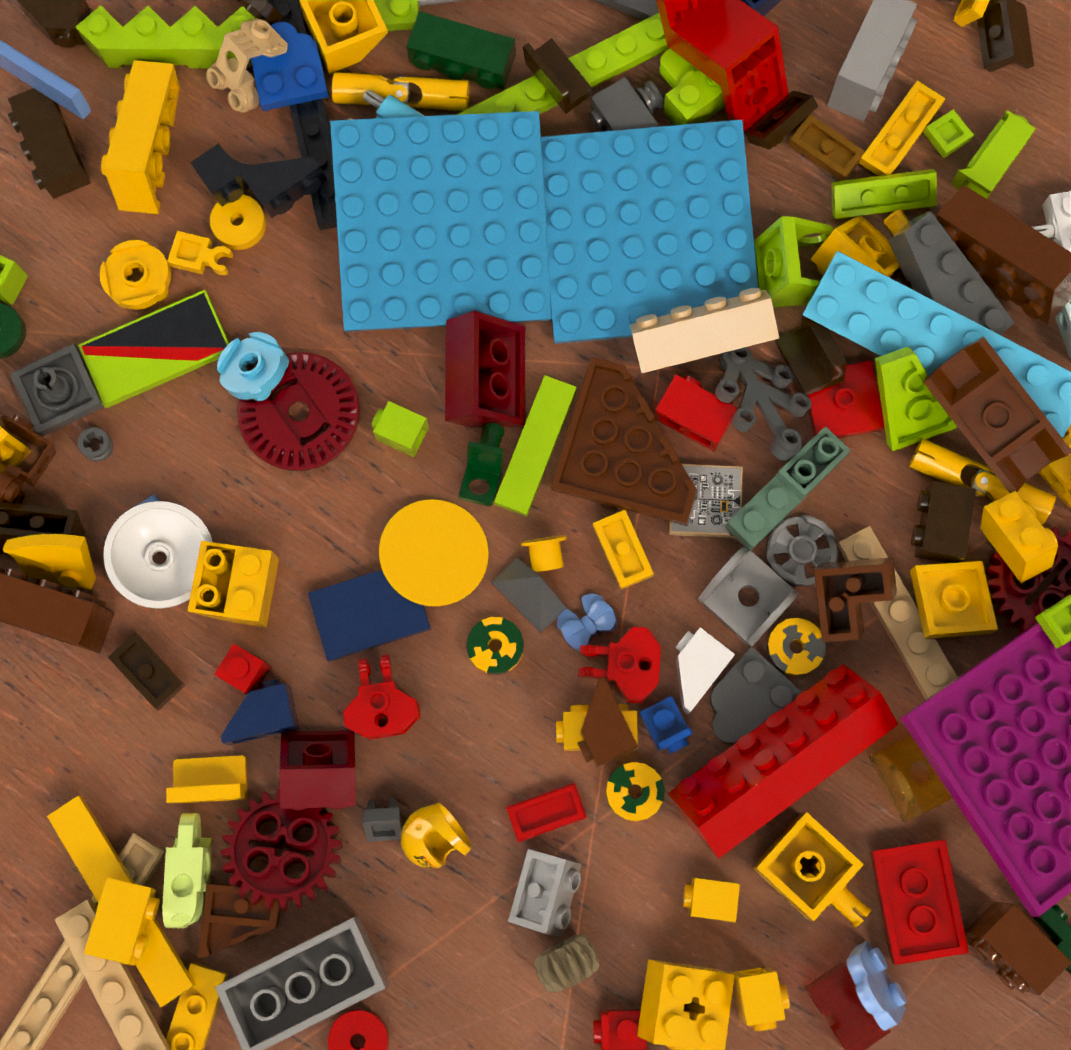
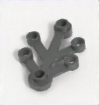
M747 347L720 353V366L725 372L721 382L715 389L716 397L724 403L732 402L739 393V386L736 383L738 376H740L745 385L739 409L732 417L733 426L741 432L749 431L756 422V415L753 412L756 404L775 435L769 444L770 451L779 460L790 461L802 447L801 436L797 431L787 429L772 402L787 409L792 415L802 417L810 409L811 400L803 393H795L793 396H790L759 381L755 375L757 374L771 380L772 384L777 388L785 389L794 379V375L788 366L778 365L776 368H773L753 358L751 351Z

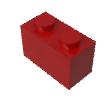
M675 374L655 409L654 417L659 423L715 452L730 426L732 417L738 407L733 405V401L730 403L720 401L715 393L712 394L704 390L702 384L696 379L689 376L682 378Z

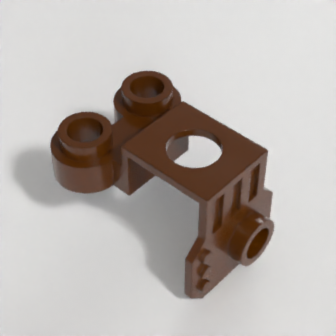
M2 415L1 420L8 431L44 449L29 474L10 463L5 470L0 472V502L21 504L26 495L21 490V486L24 482L32 487L35 486L56 454V450L52 442L31 431L33 426L25 419L14 415L12 418Z

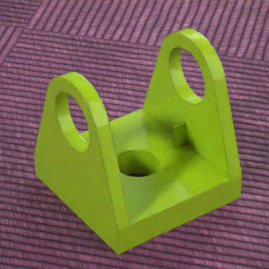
M781 216L754 240L758 288H760V291L766 289L771 297L773 308L808 304L820 281L801 277L798 247L823 244L834 231L831 225L798 217ZM822 233V235L815 237H803L809 234Z

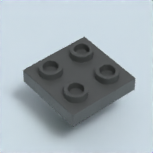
M75 344L69 345L10 373L33 426L41 437L105 407L102 404L81 353Z

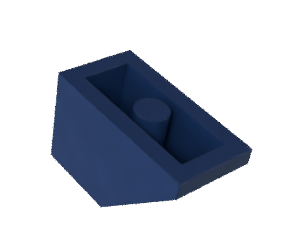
M279 679L259 683V689L250 691L223 731L221 735L222 743L230 746L280 734L281 732L300 729L291 686L286 683L280 684Z

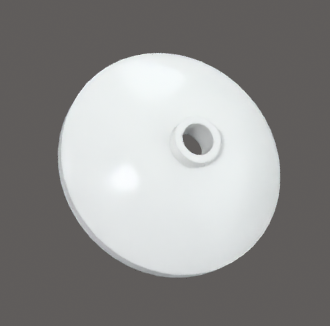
M165 501L143 503L125 512L111 527L104 545L105 569L115 589L129 601L153 609L175 607L190 600L201 541H213L203 521L189 509ZM161 552L165 554L166 561L163 564L154 563L152 557L155 553Z

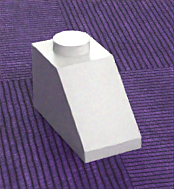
M701 627L694 635L688 631L675 647L680 651L676 658L681 706L682 711L687 715L735 655Z

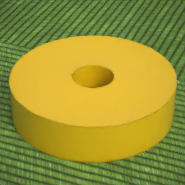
M243 194L235 202L227 203L224 206L217 202L210 214V227L216 239L223 246L233 250H244L254 246L261 240L266 230V217L259 203L252 197ZM236 219H244L241 225H233Z

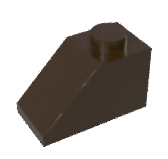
M16 0L25 15L55 45L66 48L86 45L76 29V26L90 15V7L86 0Z

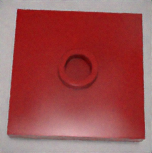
M872 361L846 365L844 382L807 395L811 400L809 413L814 436L825 426L837 438L885 430L881 400Z

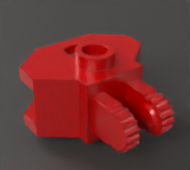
M633 626L618 643H610L609 647L580 646V655L585 657H608L607 669H597L594 667L578 668V677L591 679L605 678L607 683L615 685L627 703L642 704L659 684L661 646L647 627ZM645 661L650 665V669L647 671L641 670L638 663Z
M389 654L381 656L380 660L383 683L371 684L370 664L367 658L359 659L358 666L361 686L358 687L359 694L343 711L345 727L368 740L406 734L421 717L419 702L398 689V684L393 678ZM387 716L388 723L384 727H380V718Z

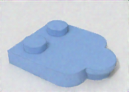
M867 940L854 947L847 958V966L856 984V991L862 1005L869 1014L873 1015L881 1029L886 1031L900 1024L906 1010L904 1004L907 1003V1000L900 985L897 982L892 983L885 971L888 966L883 954L877 947L873 949Z

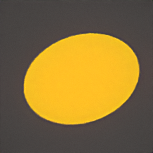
M430 499L417 501L405 506L389 520L380 539L379 560L387 581L401 596L420 605L445 606L462 600L479 585L488 564V544L480 524L465 509L448 501Z

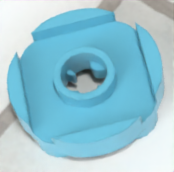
M262 332L249 333L250 338L242 341L237 338L226 346L218 359L217 371L220 373L219 381L221 385L232 396L243 400L254 399L255 401H263L270 396L271 390L281 381L289 365V359L282 347L272 336ZM258 360L254 369L250 371L246 369L248 364H254Z

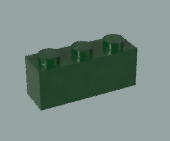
M421 11L418 13L406 46L409 63H412L415 67L425 71L431 69L440 71L455 80L463 78L474 81L486 89L498 88L504 90L516 57L514 38Z

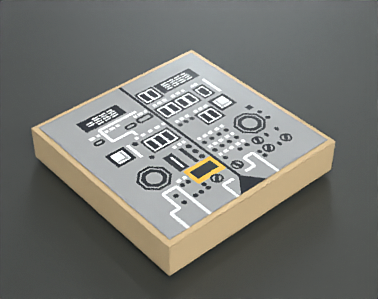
M682 464L695 485L698 494L688 526L669 522V535L736 538L725 528V525L742 509L743 467Z

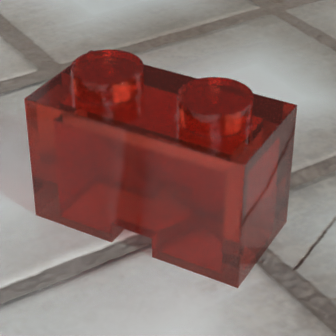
M839 963L804 987L819 1012L824 1014L825 1017L831 1015L836 1022L830 1028L845 1050H866L891 1032L890 1029L886 1031L881 1029L873 1015L869 1014L862 1005L856 991V984L850 975L847 965Z

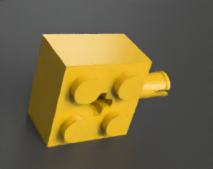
M807 812L799 813L751 867L807 920L815 921L823 910L831 904L854 927H857L864 920L853 911V908L862 917L865 916L866 918L871 912L869 907L863 904L846 888L847 883L864 864ZM801 858H812L813 861L810 865L814 870L812 874L800 872L802 869Z
M648 959L637 1037L652 1044L666 1045L670 1050H725L735 974L714 968Z

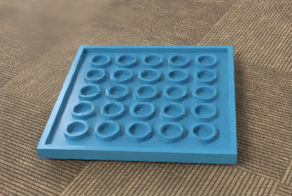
M539 111L330 121L344 332L446 326V320L471 311L481 312L513 323L552 320Z
M742 120L541 137L554 344L632 337L629 324L636 323V319L650 314L660 317L671 314L670 311L676 307L691 306V308L705 305V301L711 298L725 297L730 299L738 297L739 293L743 290L758 288Z

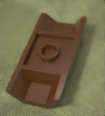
M984 336L964 346L936 367L924 379L923 383L1009 493L1018 492L1029 478L1044 467L1071 454L1070 447Z

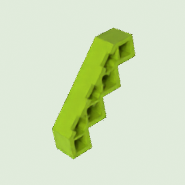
M100 5L80 22L76 29L87 47L108 68H122V65H133V61L138 60L187 65L188 68L209 69L217 61L225 34L240 30L241 23L256 18L242 6L217 27L201 10L194 6L170 27L147 6L122 27ZM228 51L227 59L234 57L237 60L235 54ZM249 59L246 69L252 66L251 59Z

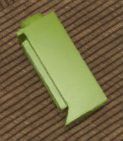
M1006 110L967 167L957 171L951 185L958 190L965 185L987 199L1036 128L1030 125L1023 116Z

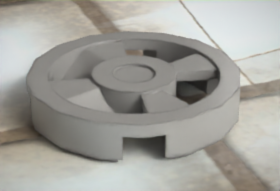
M809 515L782 520L772 530L766 544V558L770 568L785 582L793 586H810L815 584V576L806 579L804 565L812 562L817 567L820 563L837 561L838 550L834 540V533L823 521ZM797 524L799 536L794 538L787 530V527ZM823 535L827 540L829 548L817 549L815 541ZM787 553L789 560L781 566L777 564L774 555Z

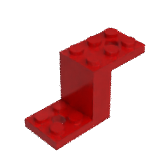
M656 0L667 46L721 86L728 121L742 120L744 135L750 127L789 94L778 26L741 0Z

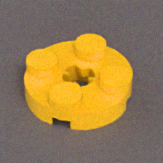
M142 240L122 242L110 251L112 254L107 258L106 263L103 260L100 267L101 285L107 295L119 307L133 310L144 309L167 297L169 293L168 287L171 283V269L163 253L150 246L149 243ZM139 268L140 272L144 271L143 277L137 282L127 280V276L133 274L132 269Z

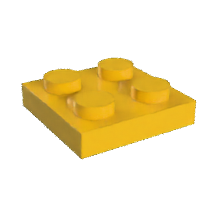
M982 561L916 565L910 570L924 639L992 634L998 630Z

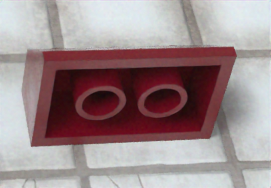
M471 311L446 320V422L467 427H483L485 423L489 422L499 424L502 427H523L525 425V326L477 311Z

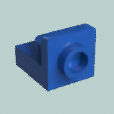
M672 696L639 712L658 752L667 749L669 754H672L689 745L686 738L690 737L693 732L686 725Z

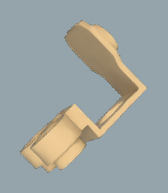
M256 18L241 23L240 30L225 34L217 61L207 70V81L215 89L224 90L230 88L228 102L233 110L242 113L258 107L259 96L253 86L255 78L246 70L249 59L260 55L272 58L286 53L288 43L264 20ZM228 51L233 52L237 60L234 57L227 59Z

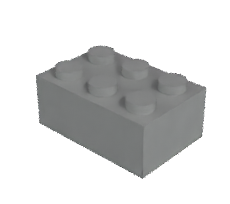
M873 0L840 69L827 107L862 122L865 121L869 110L876 113L918 21L912 17L917 6L916 3L909 0Z

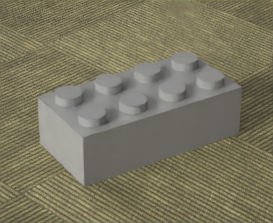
M356 916L216 986L215 989L242 1050H264L385 989L390 985V982L360 917Z

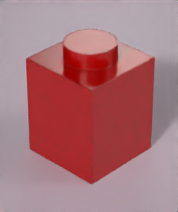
M233 643L214 675L243 693L248 694L250 691L258 690V684L263 682L272 666Z

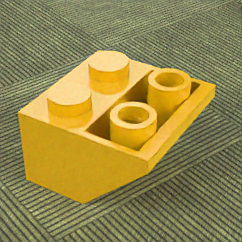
M201 541L188 612L232 623L267 628L279 558L270 550Z

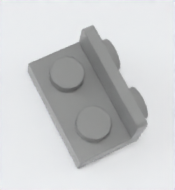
M528 849L508 922L544 934L561 937L571 920L570 906L573 895L580 886L581 864Z

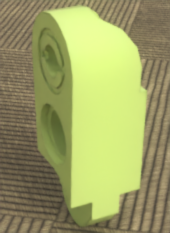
M182 813L178 826V838H175L173 847H166L162 904L163 922L166 928H186L197 922L203 915L206 887L211 882L212 838H201L202 827L199 813Z

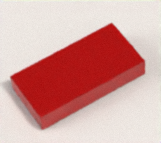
M575 783L506 807L517 842L587 818Z

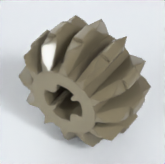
M579 934L564 939L544 950L543 953L537 956L534 965L537 970L536 974L541 984H544L547 992H560L590 977L592 973L598 970L600 961L594 944L590 942L587 935Z

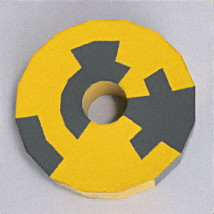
M802 618L786 619L776 625L768 637L766 646L768 658L773 666L783 674L790 676L806 675L816 669L824 659L826 650L825 642H822L820 629L809 620ZM792 641H798L802 645L800 653H794L790 649Z

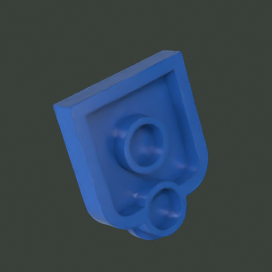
M287 22L272 24L271 27L288 43L286 53L272 58L265 55L251 58L262 110L267 111L329 97L320 53L314 38L304 33L297 34L296 29Z

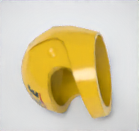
M441 803L420 808L410 814L401 831L400 842L403 852L412 863L422 868L436 869L445 865L446 858L451 851L458 850L465 856L472 849L471 842L460 824Z

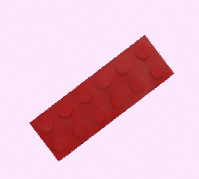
M842 664L837 669L827 673L822 680L810 689L800 693L795 700L780 711L770 715L764 723L749 734L740 737L734 745L719 756L712 758L699 771L689 778L682 780L668 795L687 824L719 859L899 724L881 692L846 665Z

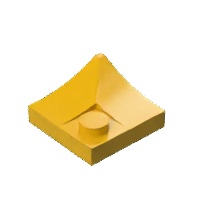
M65 534L29 535L9 539L3 547V552L11 555L18 563L21 572L27 574L28 577L60 583L68 588L80 587L90 590L96 580L85 537Z

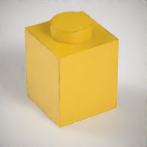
M692 877L691 885L685 884L683 907L689 908V916L736 922L740 884Z

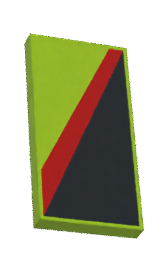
M203 290L83 342L78 346L102 404L109 408L218 360L223 350L229 344V341L207 291Z

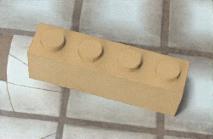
M760 288L743 290L739 293L738 297L730 299L725 297L711 298L705 301V305L691 308V306L676 307L670 311L671 314L657 317L655 314L645 315L636 319V323L629 324L641 373L779 339L771 297L766 289L760 291Z

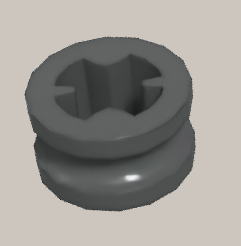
M649 80L644 83V88L637 87L634 89L651 114H653L654 108L659 110L664 107L663 98L652 81Z
M92 427L81 433L78 439V448L90 461L100 462L107 459L112 453L113 441L104 430ZM94 437L103 441V445L98 444L101 448L97 451L87 447L88 444L92 445L90 440Z

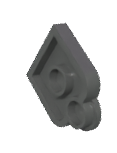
M751 647L711 692L710 704L716 713L712 721L713 731L721 741L735 743L740 737L749 734L764 723L770 715L780 711L795 700L802 691Z

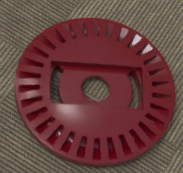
M293 352L286 354L289 359V365L281 381L271 390V394L267 399L263 401L239 399L238 423L245 442L261 460L282 470L306 471L326 465L347 448L358 427L360 405L354 384L344 370L336 363L317 354ZM297 381L296 385H291L281 390L274 400L270 399L281 386ZM296 402H303L309 407V415L303 421L297 422L289 417V408ZM325 424L329 425L325 432L309 443L301 445L302 440L314 437L322 430Z

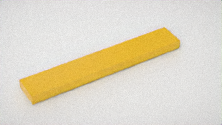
M78 795L47 816L98 903L107 877L135 884L83 796ZM154 918L153 921H147L143 934L148 936L147 947L143 958H136L135 965L159 1006L163 1007L196 984L157 919Z

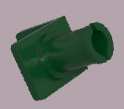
M485 423L479 443L472 441L468 443L467 467L458 494L460 500L489 507L493 505L502 474L503 449L499 447L505 430L499 424ZM474 480H483L488 483L489 490L485 494L476 495L470 491L469 485Z

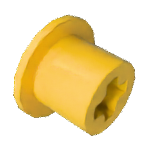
M566 535L543 537L521 542V546H528L531 567L534 572L564 567L560 541L566 540Z

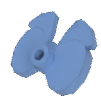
M593 593L583 595L581 600L587 615L581 620L568 609H565L558 616L557 627L562 631L569 646L576 651H580L581 645H590L591 638L597 636L599 632L611 633L617 627L616 615L601 595Z

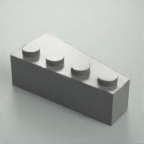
M931 211L913 218L888 239L906 281H910L914 291L999 335H1002L1015 323Z

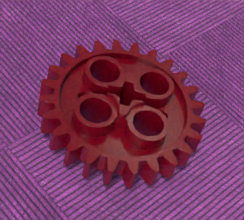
M1055 526L1051 530L1058 542L1053 567L1024 581L1027 590H1022L1015 585L1013 578L1016 576L999 553H994L989 560L994 566H990L985 574L995 579L990 580L987 584L989 590H996V593L991 597L992 603L1000 602L1001 607L995 614L999 616L1007 613L1010 617L1007 620L1006 626L1009 627L1016 622L1019 623V634L1038 622L1035 617L1045 611L1042 601H1047L1054 605L1071 594V587L1065 581V576L1071 577V531L1062 538L1059 537L1058 527ZM1060 561H1065L1066 566L1049 583L1047 588L1030 606L1026 605L1025 600L1044 581V578L1053 571Z
M280 789L277 790L276 799L272 800L266 792H263V803L258 805L256 801L250 798L249 805L251 810L249 812L240 808L236 810L241 818L240 822L228 821L227 824L234 833L233 835H222V839L231 847L221 850L220 854L223 858L231 859V861L223 865L222 868L225 873L236 872L228 881L232 887L243 883L238 894L243 898L252 892L251 903L253 906H256L263 898L265 899V907L268 911L272 909L275 901H279L283 911L287 910L288 901L294 900L296 906L302 908V896L306 895L310 900L315 901L313 889L318 887L326 891L328 888L323 878L325 876L336 878L337 876L336 872L330 867V864H340L342 861L340 856L333 853V851L343 848L341 841L332 839L340 834L339 827H328L334 820L332 813L321 816L325 807L307 808L304 810L280 808ZM274 821L278 824V827L273 834L269 836L259 834L260 826L264 822ZM309 827L314 830V834L309 841L299 842L295 840V834L299 829ZM252 841L260 842L261 844L271 846L272 848L250 847V843ZM282 843H287L291 851H283L282 856H277L273 848H281ZM311 851L314 852V856L309 858L294 852ZM266 857L269 859V864L264 871L253 872L250 870V865L255 858ZM294 863H301L306 867L304 874L297 879L288 878L286 876L287 869Z

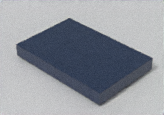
M382 570L308 593L328 662L431 630L424 605L414 603L401 596L389 584Z

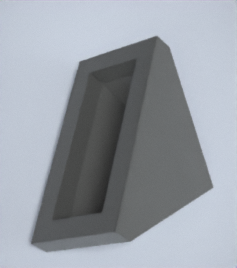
M518 558L491 582L540 633L566 609L565 605L542 577Z

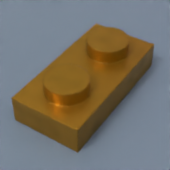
M811 114L808 115L793 134L788 144L840 181L848 178L865 153L864 150Z

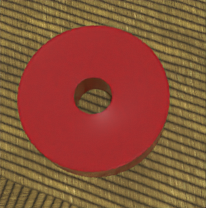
M354 1009L341 1015L333 1023L328 1035V1050H388L389 1032L386 1024L380 1016L366 1009ZM361 1034L365 1038V1045L361 1048L354 1046L352 1043L353 1035Z

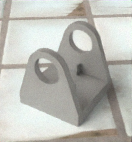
M743 547L715 575L697 601L751 648L796 599L799 593L752 551ZM743 588L753 589L758 596L757 604L751 607L741 604L738 599L739 591Z

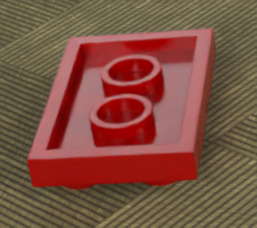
M946 839L870 851L891 963L893 965H900L969 953Z

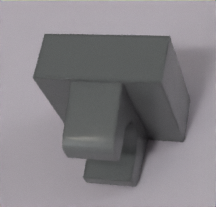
M390 798L389 808L377 809L375 799L368 802L367 809L363 810L362 823L367 842L401 840V831L404 825L400 807H398L395 798Z

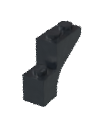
M219 143L190 162L221 206L235 202L243 195L244 191L250 188L271 218L277 214L280 215L289 211L297 200L305 195L315 193L320 189L322 183L327 180L314 158L306 157L252 165L243 164L231 158Z

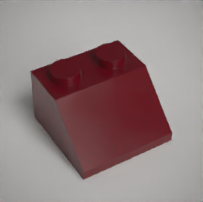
M354 731L281 732L279 767L280 808L304 810L319 807H328L330 809L355 807Z

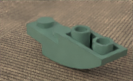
M825 426L778 471L776 476L727 522L725 528L751 551L831 473L851 450Z

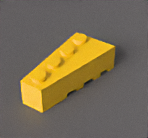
M134 60L130 74H126L124 79L125 93L123 100H119L117 104V121L115 127H111L109 132L110 146L108 153L102 157L101 171L107 177L119 211L159 214L160 201L157 200L155 193L156 187H163L165 173L162 172V155L169 156L170 131L168 126H174L180 85L174 64Z

